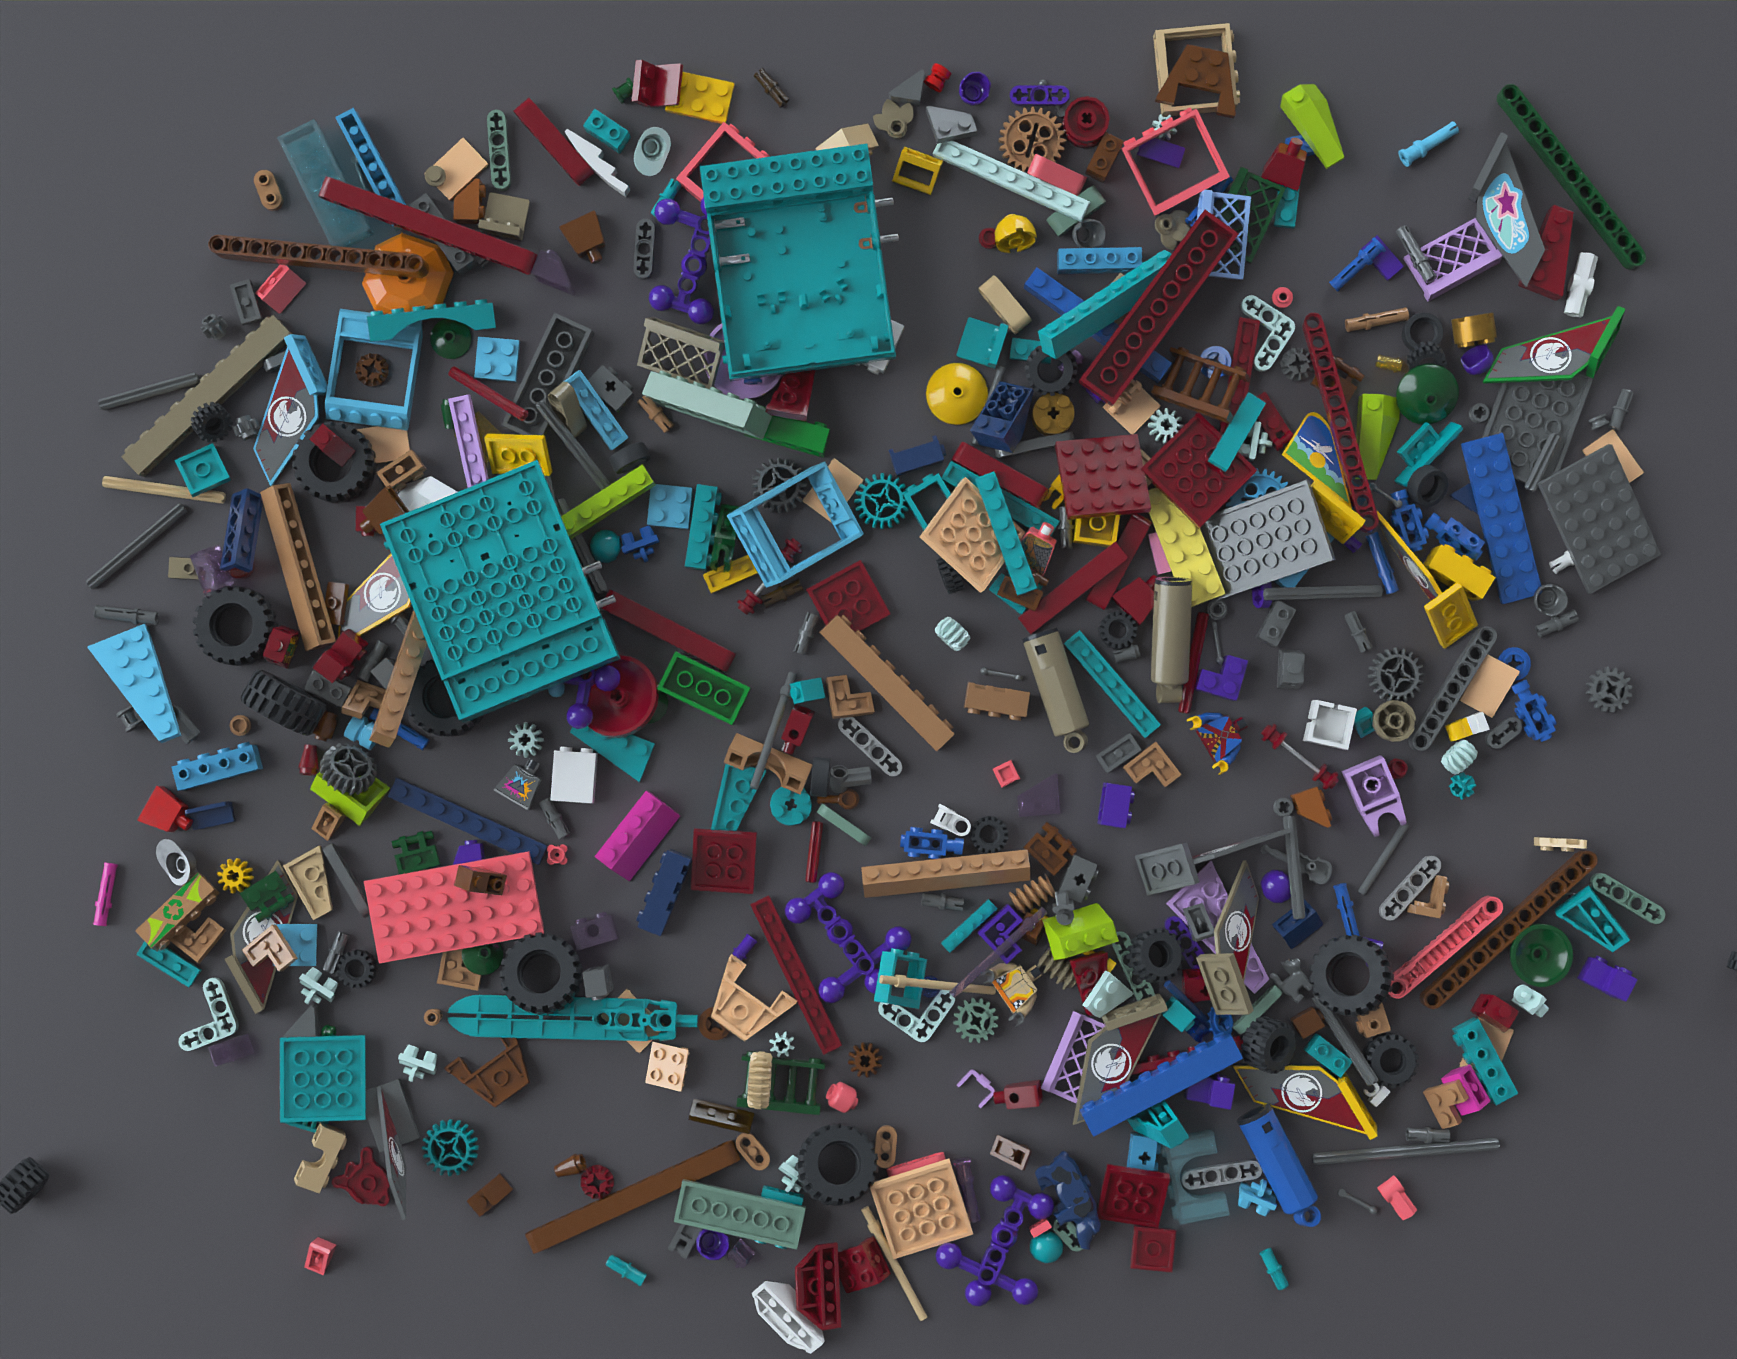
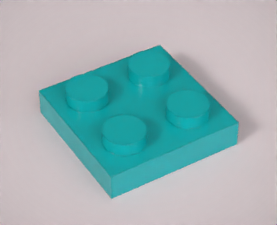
M213 443L175 460L192 497H196L231 481Z

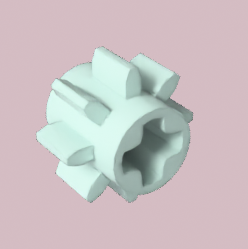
M1160 114L1158 117L1159 122L1153 121L1152 123L1156 127L1154 130L1160 128L1161 122L1169 119L1171 115L1163 117ZM1172 128L1159 135V139L1161 140L1166 137L1169 141L1171 138L1170 133L1176 134L1177 130Z
M787 1031L781 1036L776 1032V1040L770 1039L769 1041L774 1044L770 1051L776 1050L778 1052L777 1057H780L781 1053H785L788 1057V1049L795 1048L793 1045H790L794 1037H786ZM784 1039L788 1047L784 1046L783 1049H779V1044H776V1042Z

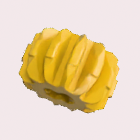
M236 858L234 862L232 859H228L227 865H220L224 872H217V875L223 878L218 881L219 884L225 883L223 890L226 891L230 888V892L234 894L237 890L241 893L244 891V887L248 888L251 886L247 880L254 879V876L248 875L253 869H246L247 861L241 863L240 858ZM238 872L239 877L233 879L232 875Z

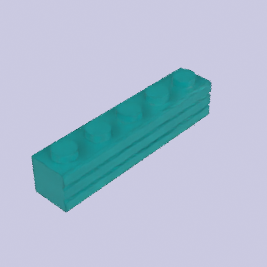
M987 899L941 944L951 953L997 910L996 906Z

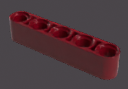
M529 97L513 110L521 122L578 186L582 185L594 174L592 168Z
M965 442L960 443L951 459L956 464L978 476L995 471L1001 489L1038 509L1049 492V489Z
M1138 513L1131 515L1117 541L1129 558L1094 584L1086 601L1105 610L1152 523L1151 520Z

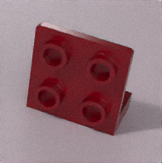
M636 60L632 102L647 108L679 105L683 65L680 63L653 65L644 60Z
M874 1236L866 1238L857 1246L838 1252L839 1278L846 1293L879 1284L891 1274Z

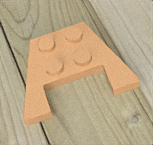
M731 954L725 968L711 1018L745 1042L793 1007L797 1001L784 991H781L770 1008L735 983L746 967V964Z

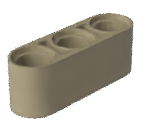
M562 382L548 394V400L552 410L574 438H576L587 428V424L574 388L568 382Z

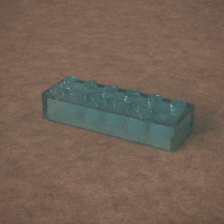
M315 119L277 137L330 245L350 247L374 235L364 214L318 197L325 176L347 184L349 183L320 125Z

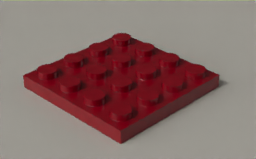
M1199 412L1141 468L1145 472V476L1198 529L1257 471L1239 452H1237L1226 472L1208 462L1222 435Z
M1138 434L1056 441L1055 449L1068 520L1151 511L1145 472L1141 470L1143 461Z

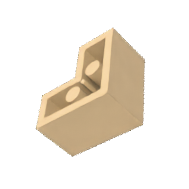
M869 124L841 128L815 149L822 150L868 143L870 156L873 154L872 150L879 145Z

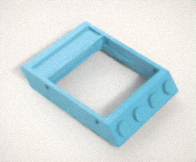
M340 309L325 398L326 419L408 430L423 339L422 320L408 325L390 340L370 342L367 316H371V313ZM344 340L413 349L404 407L334 397Z
M826 462L806 469L727 515L766 588L781 583L864 534ZM807 477L841 540L790 568L757 506Z

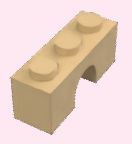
M323 1122L319 1123L312 1143L314 1147L323 1150V1156L317 1162L302 1160L294 1177L297 1186L319 1194L321 1189L327 1186L329 1181L328 1174L331 1169L335 1168L338 1161V1152L344 1149L347 1142L344 1130Z

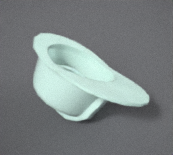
M651 127L645 130L638 140L634 153V163L637 170L643 175H656L664 166L671 147L670 137L664 129Z

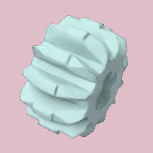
M1168 408L1164 409V415L1160 410H1157V416L1151 415L1150 417L1154 423L1148 424L1149 428H1154L1149 434H1157L1156 442L1163 437V444H1166L1168 438L1170 440L1178 432L1177 429H1181L1184 426L1177 424L1182 420V417L1180 416L1175 419L1176 411L1174 410L1169 415ZM1164 421H1166L1167 425L1170 426L1167 429V431L1164 430L1165 428L1163 426H1161L1164 423Z
M951 617L941 620L935 628L937 636L954 651L964 648L970 640L968 632Z
M524 722L523 729L517 724L516 729L518 732L510 731V734L515 737L508 738V742L515 743L510 749L515 750L518 748L516 751L517 756H520L523 752L524 757L528 758L529 751L535 756L536 751L534 748L542 749V746L537 744V742L544 741V738H537L542 731L537 730L534 732L536 729L535 724H532L529 728L528 723ZM525 734H528L527 737L531 738V741L527 742V746L524 745V742H521V739L525 738Z
M1463 739L1456 742L1446 751L1441 763L1448 771L1456 775L1463 772L1473 763L1478 752L1471 743Z

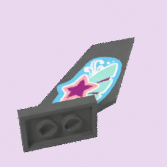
M1500 133L1472 188L1468 200L1472 202L1477 200V222L1524 286L1527 287L1545 248L1506 143L1508 135Z

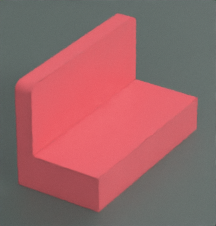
M280 264L255 294L280 314L306 285V282L286 265Z

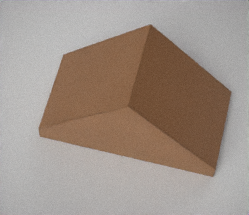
M325 803L311 829L328 841L347 816L331 804Z

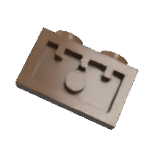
M1435 875L1433 877L1429 903L1414 901V905L1409 904L1407 906L1406 912L1440 918L1441 914L1443 915L1445 912L1444 894H1447L1449 889L1447 877Z

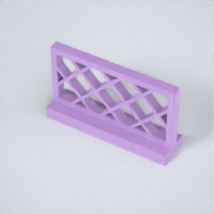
M1474 218L1421 247L1422 252L1427 251L1424 254L1430 260L1439 262L1437 271L1433 270L1437 275L1434 282L1426 285L1418 270L1413 267L1409 254L1404 256L1403 259L1424 291L1425 299L1429 302L1497 265L1503 256L1498 249L1496 250L1483 228ZM1474 225L1478 231L1477 238L1465 235L1466 229ZM1451 237L1460 238L1459 248L1447 245L1448 239ZM1463 239L1475 242L1473 251L1461 249ZM1477 244L1487 245L1490 251L1485 254L1476 252ZM1434 246L1443 248L1441 258L1429 255L1430 249ZM1445 249L1457 252L1455 261L1443 258ZM1459 254L1471 255L1470 262L1467 264L1457 262ZM1441 264L1454 265L1452 272L1449 274L1439 272Z
M1075 1010L1073 1011L1041 1089L1077 1103L1074 1090L1079 1089V1086L1073 1088L1069 1076L1079 1072L1082 1076L1083 1068H1080L1076 1057L1086 1054V1051L1075 1055L1072 1046L1074 1042L1082 1039L1087 1049L1085 1038L1100 1031L1097 1030L1095 1025L1103 1028L1105 1026L1104 1023ZM1083 1020L1092 1023L1095 1032L1083 1035L1080 1028ZM1078 1032H1080L1081 1037L1076 1039ZM1071 1051L1073 1056L1068 1058V1055ZM1075 1059L1079 1070L1067 1074L1064 1067L1065 1062ZM1063 1070L1065 1075L1060 1077V1074ZM1064 1078L1067 1079L1070 1090L1061 1092L1054 1089L1057 1081ZM1072 1092L1073 1097L1068 1095L1067 1093Z

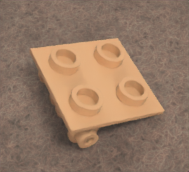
M1132 379L1113 407L1106 403L1103 408L1130 434H1134L1161 405L1142 388V384L1139 381Z
M653 1042L645 1083L682 1092L684 1076L687 1072L685 1070L688 1066L687 1059L688 1055H690L688 1048H678Z

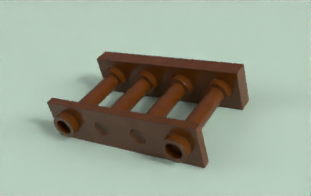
M1171 347L1169 351L1176 359L1167 380L1161 387L1154 385L1151 393L1157 399L1231 424L1234 416L1228 407L1240 380L1250 381L1246 370L1238 366L1231 368L1190 354V351L1183 347H1178V349ZM1183 361L1193 363L1194 367L1184 390L1180 393L1174 392L1172 386ZM1202 367L1211 369L1213 373L1202 398H1199V400L1192 398L1191 392ZM1221 373L1231 376L1232 379L1221 404H1218V406L1211 405L1210 398Z

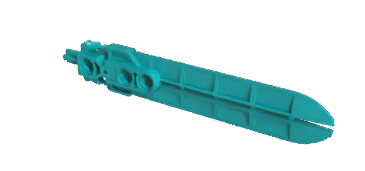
M472 995L458 1000L448 1009V1013L477 1014L476 1018L448 1017V1022L452 1027L463 1034L474 1037L650 1041L659 1039L660 1041L676 1038L677 1027L697 1028L698 1015H679L676 1002L661 1000L660 1002L650 999L605 998L592 1001V998L573 997L572 1003H567L563 1010H556L553 1014L549 1015L546 1013L539 1015V1019H512L513 1015L536 1014L519 1008L506 995ZM649 1004L659 1005L660 1008L668 1009L654 1010L650 1015L646 1014ZM602 1013H606L609 1017L606 1025H602L599 1022L598 1018ZM623 1013L630 1017V1021L626 1026L622 1025L619 1021ZM481 1014H507L508 1019L481 1018ZM665 1014L669 1015L672 1020L668 1027L663 1026L661 1023V1017ZM544 1015L570 1016V1020H545ZM575 1016L592 1017V1021L575 1020ZM646 1026H650L654 1031L667 1032L659 1033V1035L648 1036L645 1030Z

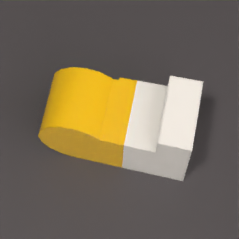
M1483 712L1469 715L1445 725L1451 742L1490 730Z

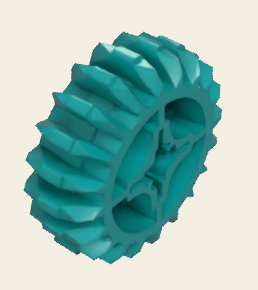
M884 473L880 474V480H877V476L873 474V482L866 478L867 486L859 485L863 492L856 491L855 494L860 496L861 499H854V503L861 504V506H857L855 510H863L859 518L862 519L867 516L865 524H869L872 520V528H876L877 523H880V529H884V523H887L888 527L892 528L891 521L894 520L895 524L898 525L900 522L897 517L905 518L901 511H909L908 507L903 506L907 504L903 494L908 491L902 492L901 490L905 488V484H901L898 487L897 484L900 479L896 478L892 482L891 474H889L888 480L884 479ZM884 485L881 493H868L873 487ZM890 487L897 492L900 504L889 498ZM884 492H886L885 501L888 500V503H884L880 511H878L879 502H876V499H881ZM865 499L870 500V502L876 505L875 515H872L867 510ZM884 509H897L891 516L880 518Z
M449 1119L446 1125V1122L441 1120L440 1127L434 1124L432 1126L434 1131L428 1130L426 1132L429 1137L423 1138V1141L428 1145L422 1146V1150L428 1151V1153H425L423 1158H430L426 1163L427 1166L432 1163L435 1165L432 1171L435 1172L440 1168V1175H443L446 1170L448 1176L453 1175V1170L456 1175H460L461 1169L465 1172L468 1170L467 1164L471 1166L474 1164L471 1158H477L478 1154L472 1150H478L479 1145H473V1143L478 1138H471L470 1135L474 1133V1130L472 1129L467 1132L468 1124L460 1127L461 1120H458L453 1125V1119ZM446 1131L457 1133L452 1139L439 1136L440 1133ZM461 1138L466 1143V1154L463 1153L464 1150L459 1146ZM435 1141L438 1142L437 1145L441 1148V1155L439 1157L435 1152ZM455 1141L453 1150L445 1155L448 1151V1145ZM449 1156L462 1160L455 1164L444 1162Z

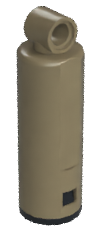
M1158 577L1155 578L1151 680L1157 684L1156 698L1158 703H1180L1182 700L1181 685L1186 684L1189 680L1192 579Z
M1057 627L1023 638L1022 641L1054 736L1064 735V747L1071 753H1077L1085 749L1088 744V737L1081 729L1088 727L1089 721ZM1073 736L1079 738V747H1075L1072 744Z

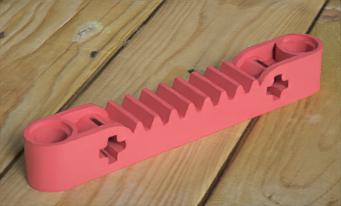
M1493 896L1480 898L1455 923L1451 924L1448 929H1445L1442 934L1438 935L1435 940H1432L1416 956H1413L1411 960L1392 973L1394 974V981L1391 980V985L1398 982L1400 989L1396 993L1388 992L1387 995L1396 999L1407 995L1502 913L1503 903L1501 900ZM1492 901L1494 903V909L1493 911L1488 912L1486 909V905L1488 902Z

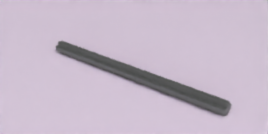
M1497 1138L1451 1141L1449 1143L1439 1142L1320 1152L1312 1154V1161L1315 1165L1489 1151L1498 1150L1500 1143Z

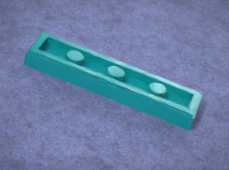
M1249 392L1246 394L1234 415L1232 423L1226 428L1208 462L1224 472L1228 470L1266 404L1264 401Z

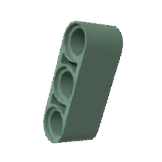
M1094 185L1078 195V197L1090 201V206L1083 220L1106 203ZM1057 211L1046 220L1058 237L1079 223V221Z

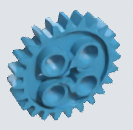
M1256 468L1255 474L1228 499L1231 502L1226 503L1225 506L1231 508L1244 503V501H1241V498L1252 500L1266 495V491L1269 489L1280 490L1285 488L1288 482L1281 484L1282 476L1275 479L1274 471L1269 476L1267 475V469H1264L1263 473L1259 474V470ZM1247 486H1254L1257 493L1248 495L1245 488Z

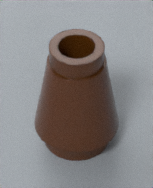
M574 1154L554 1166V1171L558 1178L582 1174L587 1169V1164L582 1154Z

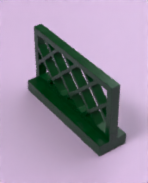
M1240 167L1228 194L1242 195L1245 190L1246 194L1243 196H1253L1262 192L1265 203L1254 206L1251 198L1250 212H1254L1257 221L1248 224V228L1258 224L1261 230L1260 235L1254 238L1250 237L1249 231L1247 234V243H1250L1252 252L1250 257L1245 256V262L1251 264L1286 188L1252 174L1246 168ZM1249 179L1258 182L1260 189L1249 193L1247 188ZM1273 188L1280 191L1277 198L1268 201L1265 193L1266 190ZM1236 200L1232 206L1240 214L1242 211H1240L1238 205L1239 200ZM1224 202V204H1223L1221 210H1222L1225 206H1227V205L1225 204V202ZM1267 206L1270 213L1269 216L1259 219L1256 209ZM1229 207L1221 213L1227 223L1236 217ZM1243 226L1234 230L1236 232L1241 231ZM1234 240V245L1230 246L1229 249L1236 255L1240 252V245Z

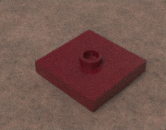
M1134 1225L1130 1268L1172 1273L1176 1229Z

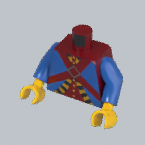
M1210 712L1188 718L1187 722L1192 721L1194 724L1190 730L1195 729L1212 760L1217 762L1212 768L1220 767L1221 772L1218 775L1223 774L1235 760L1241 748L1242 738L1239 732L1248 728L1245 720L1240 717L1231 722L1228 716Z

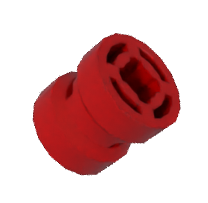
M935 63L931 68V74L927 75L924 83L932 90L941 92L944 88V82L949 80L952 73L944 66Z

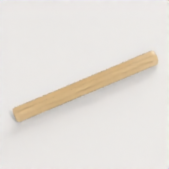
M104 476L102 486L105 488L222 504L226 500V494L219 491L209 490L196 497H192L188 488L182 486Z

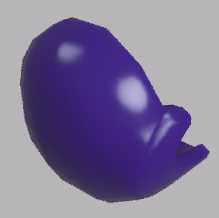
M971 72L962 79L959 86V95L966 104L971 106L980 105L989 97L991 82L985 74Z
M1478 345L1465 352L1460 361L1468 374L1480 375L1492 366L1494 357L1487 345Z
M1271 870L1264 875L1261 880V887L1266 899L1272 903H1283L1291 898L1289 876L1285 872Z
M703 1229L696 1239L697 1250L708 1260H719L729 1250V1237L725 1233Z

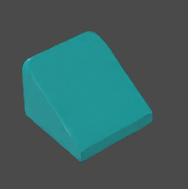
M1367 707L1356 711L1353 726L1360 738L1375 731L1372 725L1373 713Z

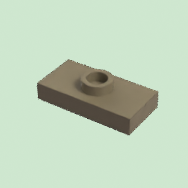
M169 557L168 578L211 580V559Z

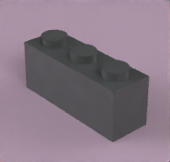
M610 964L590 967L583 972L586 998L592 997V1001L605 999L614 989Z

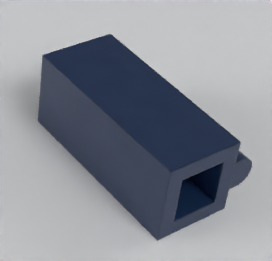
M936 435L932 436V442L897 453H894L893 449L889 450L896 477L944 462V456H947L943 444L939 445Z

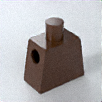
M595 210L559 226L579 258L587 255L591 264H596L602 260L599 249L606 245Z
M391 485L382 489L363 509L367 519L360 523V527L366 534L374 528L379 534H382L383 531L380 523L410 511Z

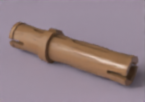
M1407 307L1371 315L1366 313L1362 317L1345 319V328L1347 332L1360 329L1370 330L1371 327L1407 321L1409 319V312Z

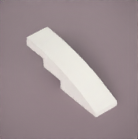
M566 129L567 138L592 170L609 186L627 197L630 192L629 186L615 178L617 171L615 167L602 160L604 157L603 151Z

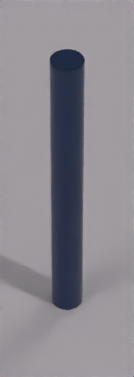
M1170 980L1166 981L1164 987L1209 1030L1210 1024L1207 1022L1209 1018Z

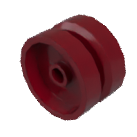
M1085 96L1072 101L1065 111L1062 129L1065 131L1064 136L1067 141L1079 148H1090L1100 143L1109 125L1108 110L1103 102L1094 97Z

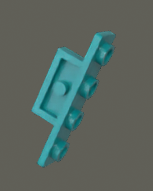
M1425 422L1397 451L1408 466L1394 481L1401 486L1407 487L1412 473L1419 467L1430 465L1438 455L1444 452L1448 444L1459 436L1463 427L1450 422L1437 434L1433 427Z

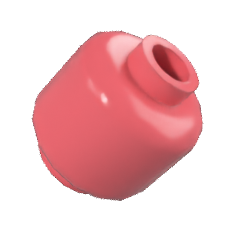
M843 1082L832 1084L827 1091L826 1099H828L829 1106L842 1113L855 1109L858 1104L856 1089Z

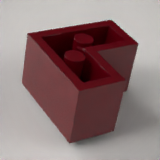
M347 629L342 632L334 645L322 654L313 669L331 683L337 680L342 681L356 668L353 666L357 660L360 661L367 653L365 648L369 643L352 630Z

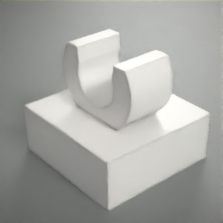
M1378 1083L1373 1084L1375 1087L1373 1092L1370 1093L1366 1089L1363 1092L1369 1096L1368 1101L1377 1107L1390 1091L1385 1086H1379Z

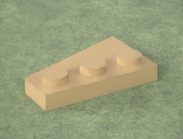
M321 845L283 865L313 920L333 910Z

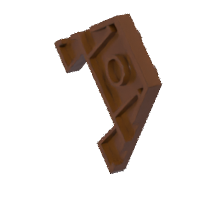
M1187 44L1156 96L1155 102L1173 106L1178 85L1220 94L1216 115L1234 119L1236 112L1228 53Z
M499 1037L506 1049L473 1074L462 1057H458L444 1067V1069L471 1088L493 1107H498L530 1083L518 1038Z

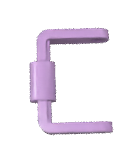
M971 1069L957 1083V1086L960 1087L973 1074L984 1088L991 1091L978 1105L982 1108L993 1096L995 1089L982 1073L979 1074L974 1069Z

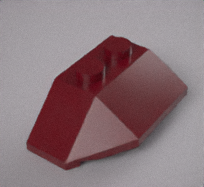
M838 1243L818 1244L795 1267L797 1310L820 1330L841 1328Z

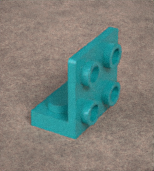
M969 317L956 356L995 369L1009 325L1001 323L999 327Z

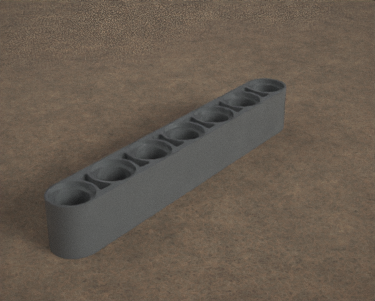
M1482 627L1474 632L1410 735L1408 744L1412 750L1424 751L1434 741L1495 643L1497 633L1492 627ZM1483 631H1486L1489 634V640L1487 642L1483 641L1481 638V634ZM1472 648L1478 651L1477 659H1473L1470 655ZM1461 666L1467 668L1468 673L1465 677L1459 673ZM1451 683L1457 688L1454 695L1448 691ZM1439 701H1443L1446 705L1443 712H1440L1437 708ZM1429 718L1433 719L1435 722V726L1432 730L1428 729L1426 726V722ZM1418 736H1421L1424 740L1422 747H1418L1415 743Z

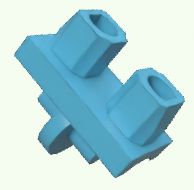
M1264 1179L1259 1184L1252 1182L1251 1185L1241 1182L1238 1206L1248 1209L1251 1202L1258 1204L1256 1212L1267 1216L1270 1210L1275 1211L1277 1207L1276 1196L1271 1194L1272 1189L1266 1187L1267 1181Z

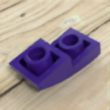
M1153 138L1139 146L1137 155L1179 168L1185 148Z

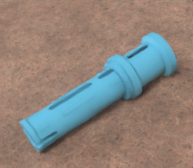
M1452 121L1424 140H1416L1409 148L1401 149L1398 154L1402 163L1409 167L1414 160L1419 157L1424 158L1427 151L1458 134V126L1454 128L1456 123Z

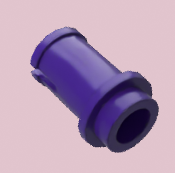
M1352 535L1344 545L1354 553L1356 549L1360 548L1362 543Z
M746 934V937L738 947L733 948L732 954L741 961L744 958L746 959V955L757 941Z

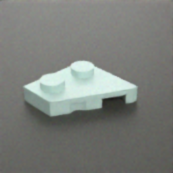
M1104 971L1083 1003V1006L1094 1016L1101 1018L1130 998L1134 993L1110 972Z

